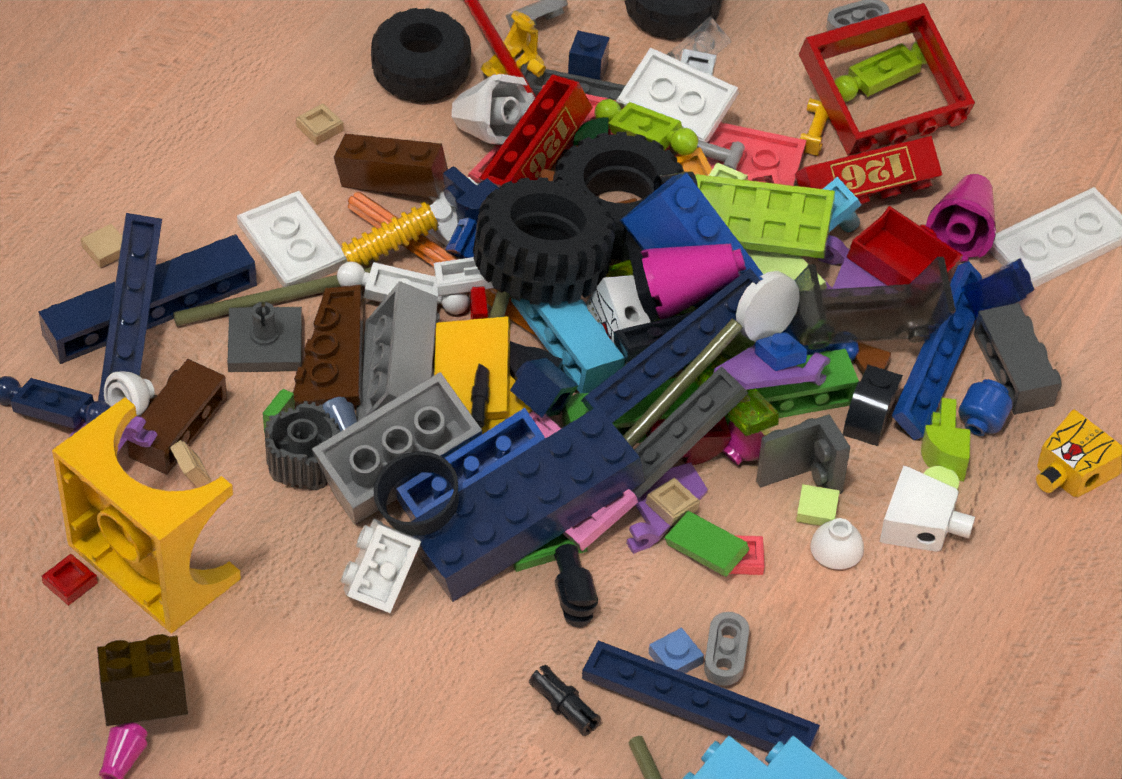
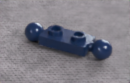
M0 377V404L11 405L15 413L73 429L83 419L88 424L111 407L104 401L94 402L93 395L34 378H30L21 387L19 381L14 377Z

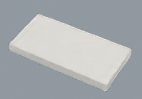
M1093 187L996 233L994 243L989 252L1026 291H1029L1122 246V214Z

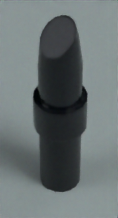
M479 363L475 374L474 386L471 391V415L479 427L483 428L485 426L486 407L489 403L490 371Z

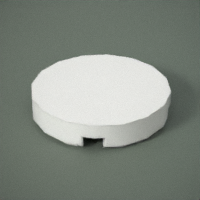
M779 271L767 272L760 277L763 279L757 285L752 282L739 300L736 321L743 327L740 331L741 334L756 342V340L770 337L776 333H782L789 326L797 312L800 300L799 287L794 279Z

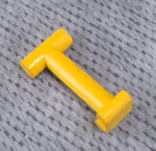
M810 98L806 111L815 113L808 133H802L799 139L806 140L804 153L819 156L823 146L821 134L829 116L820 100Z

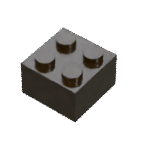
M157 634L148 637L146 640L134 642L115 640L107 643L105 646L97 647L106 726L188 715L177 635Z

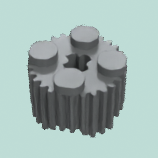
M307 401L296 406V410L288 408V412L281 411V416L279 413L275 416L270 415L264 432L266 462L272 479L276 482H283L284 485L291 483V487L298 485L299 488H302L306 485L311 490H319L326 487L328 482L312 452V448L340 432L339 425L335 423L334 417L330 418L329 413L325 414L323 405L315 406V402L308 404Z

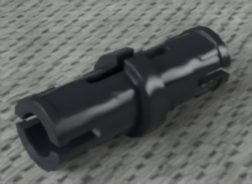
M548 665L540 667V670L544 673L543 675L538 670L531 675L529 679L530 685L535 687L551 703V710L557 715L562 714L579 730L582 736L590 734L587 726L592 731L598 727L601 717L579 698V691L574 686H567Z

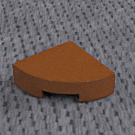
M858 342L859 352L854 361L859 369L864 373L867 365H872L886 370L891 352Z

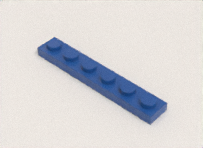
M969 261L958 265L892 414V417L913 440L922 438L925 425H930L932 412H936L990 287V284Z

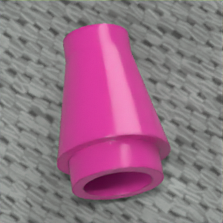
M127 723L110 728L103 764L99 772L101 778L124 779L129 769L148 745L145 740L148 732L142 726L136 723Z

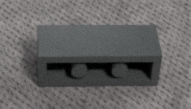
M1015 303L979 311L974 336L997 382L1008 389V395L1013 403L1011 409L1013 414L1016 415L1055 406L1058 391L1062 387L1060 374L1056 369L1052 368L1048 360L1046 347L1042 342L1039 343L1034 333L1032 320L1029 316H1025L1020 304Z

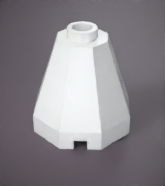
M504 74L492 75L461 93L454 100L451 117L459 129L489 144L503 145L535 97L533 93H527L524 88L527 85L524 78Z

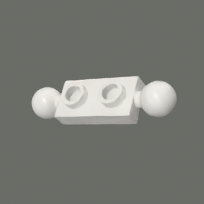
M356 262L344 263L337 272V280L342 287L352 285L365 286L364 298L382 302L396 284L401 281L437 296V304H442L445 311L450 314H461L467 310L470 304L468 292L438 296L435 276L373 262L370 273L365 272L363 267Z

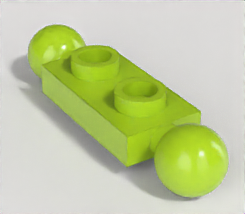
M916 41L913 43L911 50L903 43H900L849 67L848 75H841L834 81L844 102H847L856 97L858 89L867 97L921 72L922 64H927Z
M611 99L600 101L595 108V118L609 117L608 126L611 133L615 135L617 132H627L628 136L634 137L636 134L643 135L649 142L655 140L662 144L664 150L671 144L672 149L680 155H689L698 146L697 134L692 129L683 128L680 120L629 102L621 110L620 105Z

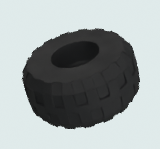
M625 0L627 13L635 24L642 30L650 32L651 35L666 37L667 39H685L697 33L700 34L716 21L722 4V0Z
M411 8L404 12L395 13L389 19L387 18L373 35L371 63L374 76L384 89L393 95L399 96L401 99L417 102L442 99L444 96L456 91L468 77L471 66L469 34H467L465 28L456 19H453L449 14L438 12L434 9Z

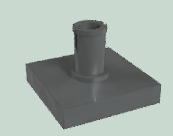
M259 302L253 307L229 308L228 372L297 371L298 367L302 366V307H274L268 302H265V307H262V302Z

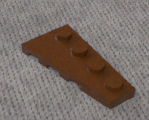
M361 285L325 288L313 323L315 329L312 338L307 340L303 364L301 367H298L294 378L296 384L292 393H294L295 410L296 406L303 404L304 401H307L308 404L315 402V406H319L336 397H345L347 402L352 403L354 406L361 405L363 290Z

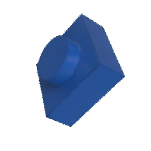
M787 332L776 333L770 337L756 340L755 354L774 371L806 362L807 349Z

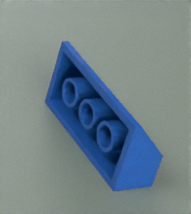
M688 173L672 176L620 220L642 250L731 244L733 250L741 249L746 270L740 271V274L751 268L760 281L763 279L760 277L763 275L761 270ZM718 292L698 302L693 306L699 308L705 302L711 299L714 295H716Z

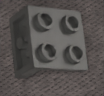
M830 414L816 419H807L801 424L783 430H774L761 439L756 482L761 488L811 471L817 485H822L823 488L840 490L839 494L843 493L850 445Z

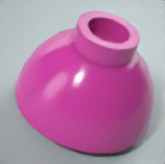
M734 415L728 424L731 439L723 450L724 454L737 465L742 461L759 460L761 439L765 435L745 417Z

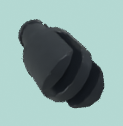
M563 544L555 550L554 554L559 569V574L555 579V588L565 620L570 625L579 628L586 626L593 619V613L598 605V597L592 574L581 565L578 548L573 544Z

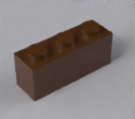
M345 133L334 155L340 183L345 188L438 198L444 187L443 173L448 170L442 143Z
M187 359L179 370H174L169 376L166 386L158 395H154L150 399L147 409L140 416L146 421L143 429L155 431L158 435L150 447H142L127 440L129 458L167 475L177 463L170 447L180 440L190 447L227 400L225 375L190 359Z

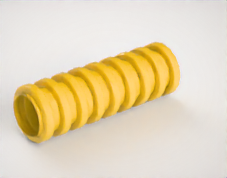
M424 201L421 203L422 207L416 209L414 206L411 208L412 212L406 214L404 211L401 213L402 217L396 219L394 216L391 218L392 222L387 224L384 221L381 223L382 227L378 229L376 227L371 228V233L363 232L361 233V238L353 237L351 238V243H341V249L347 261L368 266L370 265V260L378 261L380 260V255L384 254L386 257L389 255L388 251L394 249L396 252L399 250L398 246L404 244L406 247L409 245L408 241L414 239L416 242L419 240L418 236L422 234L424 236L429 235V230H439V224L429 204H426Z

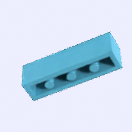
M511 298V302L549 353L563 359V371L579 385L577 387L579 393H590L625 365V357L608 337L603 325L597 322L588 311L587 305L582 299L570 304L564 301L560 305L550 306L549 303L541 302L540 305L529 304V300L521 299L518 301Z

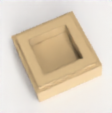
M323 103L296 117V127L315 145L344 131L343 121Z
M112 224L81 238L83 249L100 268L119 259L122 235Z
M180 440L170 447L184 475L197 488L211 483V478L199 456L184 441Z
M673 478L649 493L645 503L672 527L678 523L687 511L693 513L698 510L700 500L678 480Z

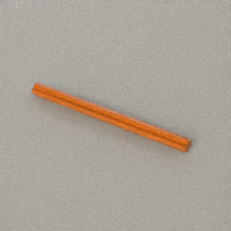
M355 192L348 199V209L377 229L382 227L381 223L384 221L387 224L392 222L391 218L395 216L361 192ZM423 234L418 236L419 240L416 242L414 239L408 241L409 245L405 247L433 267L434 263L459 259ZM495 288L485 289L486 302L493 306L497 290ZM510 298L505 316L537 337Z

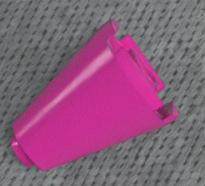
M969 174L963 177L930 211L927 218L926 226L937 234V238L963 255L961 262L968 261L972 257L979 256L978 258L984 256L992 247L996 237L993 187L986 177L979 174Z
M731 244L651 248L641 251L644 257L642 262L651 296L655 300L658 299L660 304L659 307H656L660 320L673 317L722 290L741 275L740 271L746 270L741 249L733 250Z

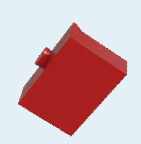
M888 206L881 217L852 240L846 258L918 307H921L952 280L963 255L937 238V234L926 225L921 224L919 226L891 206Z

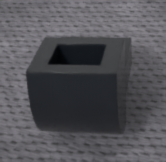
M867 365L861 382L858 381L844 424L843 436L878 446L888 422L891 407L901 386L903 375Z

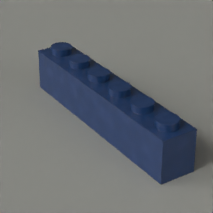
M236 234L156 265L147 329L174 319L173 312L212 304L257 286L255 261ZM115 282L38 311L42 336L59 364L106 346Z

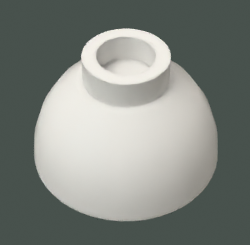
M119 371L111 373L104 385V399L106 403L112 407L126 397L136 406V414L139 417L147 409L150 399L155 394L153 384L148 379H142L139 375L132 372Z
M837 518L824 523L816 530L812 537L810 548L812 555L820 564L831 569L841 570L853 567L861 560L864 552V543L857 528L848 520Z

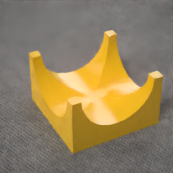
M124 397L52 450L67 542L74 551L172 634L241 579L240 570L230 561L223 566L208 570L193 569L189 566L191 553L200 532L215 511L233 495V486L221 476L213 482L195 489L164 491L150 488L131 478L117 461V451L121 436L129 422L137 416L136 406Z

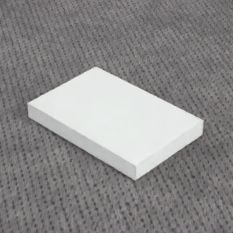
M650 47L616 102L622 109L629 102L680 120L684 128H690L697 134L698 140L708 143L739 94L736 86Z
M300 191L237 215L238 225L282 287L320 279L338 271L341 265L348 262L341 246Z

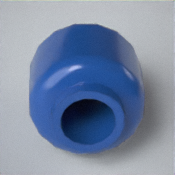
M990 379L971 384L958 409L959 416L965 423L964 427L970 429V433L977 436H984L985 433H998L1013 407L1011 397L1008 395V389L1001 383Z

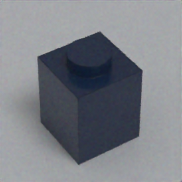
M577 30L569 51L568 74L603 81L608 67L610 37Z
M543 358L526 361L522 364L515 374L517 380L510 391L541 418L559 415L579 385L550 360Z

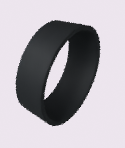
M417 451L403 454L389 462L379 473L374 485L375 504L394 529L413 536L433 533L444 527L453 518L458 508L459 489L456 472L446 459L435 453ZM418 472L436 473L447 479L454 489L446 507L437 515L427 520L404 522L388 515L387 499L390 491L397 482L410 474Z

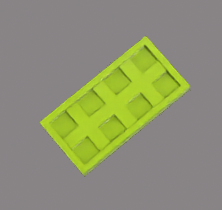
M695 174L698 188L744 249L824 259L835 201V191Z

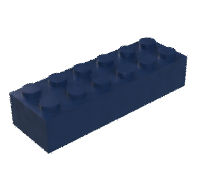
M599 406L461 490L459 492V504L456 513L444 527L427 535L413 536L421 541L416 553L451 601L454 602L601 508L620 498L626 490H632L645 482L641 458ZM451 497L411 522L424 521L437 515L446 507Z

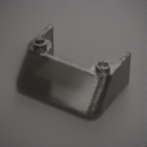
M937 257L910 284L825 290L820 289L816 264H810L795 279L799 287L800 300L797 312L788 328L800 344L808 345V348L812 350L825 348L830 344L896 339H909L911 343L925 341L930 338L932 332L956 312L944 257Z

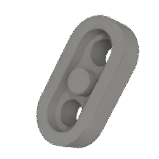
M539 0L516 11L528 15L537 25L535 19L545 15L546 20L563 14L564 10L562 7L568 5L567 0ZM513 12L505 15L510 28L514 22L511 18Z
M862 0L834 8L828 14L827 31L889 13V7L881 0Z
M720 613L712 619L710 624L704 672L710 681L718 685H732L738 682L743 675L749 625L746 619L737 613ZM724 635H731V636H733L734 638H732V639H731V638H724L723 636H724ZM719 667H726L729 670H722Z

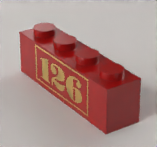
M552 74L479 177V180L482 182L488 178L499 188L510 181L517 183L522 178L537 180L543 169L550 170L593 108L580 82Z
M932 135L806 166L795 173L799 187L816 189L825 188L838 177L862 205L869 203V197L880 194L882 200L901 195V189L912 186L913 192L933 186L932 181L943 175Z

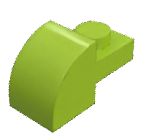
M942 398L939 412H932L930 425H925L921 455L929 468L942 466L953 470L957 474L959 481L964 482L970 457V429L956 428L957 399Z

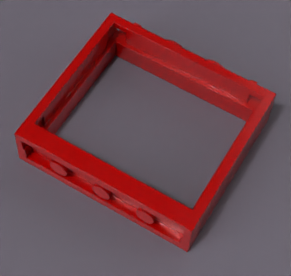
M925 3L806 37L798 54L848 156L859 152L875 150L879 146L888 143L891 145L899 144L908 139V137L917 134L926 136L946 125L950 127L958 126L967 120L970 111L975 105V101ZM912 33L948 105L859 132L824 59Z

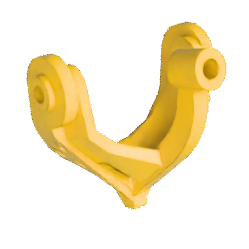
M513 11L511 18L514 22L503 42L514 59L524 50V54L516 61L518 67L521 69L522 65L525 64L527 65V70L540 77L545 72L546 66H544V61L537 54L538 30L534 27L535 23L528 15ZM496 54L489 61L483 63L480 68L487 77L498 74L508 75Z

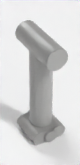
M698 140L697 148L700 147L705 157L724 162L723 165L734 170L737 169L745 150L744 144L738 141L732 143L730 150ZM670 144L669 151L673 155H677V153L672 149V146Z

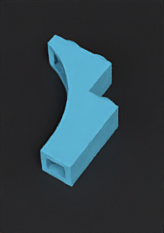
M729 735L722 744L715 741L706 750L701 758L705 764L695 775L690 771L683 778L847 779L794 736L786 744L779 741L765 758V761L769 763L766 766Z

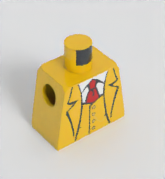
M1073 409L1043 444L1037 464L1041 472L1036 476V482L1039 488L1046 493H1052L1060 486L1071 496L1080 497L1122 473V445L1077 410Z

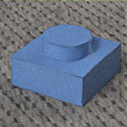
M682 627L649 644L648 654L655 662L680 672L687 673L703 664L704 654Z

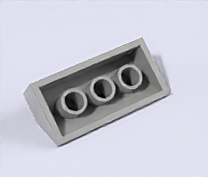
M399 281L366 320L362 351L361 405H357L356 409L357 422L434 376V368H432L433 356L435 354L434 337L436 323L439 322L440 318L439 313H437V296Z
M439 372L312 448V452L334 496L354 525L379 511L374 500V485L379 473L389 462L403 454L417 451L431 452L445 458L482 435V429L442 373ZM422 472L410 474L397 482L388 495L387 505L397 500L396 488Z

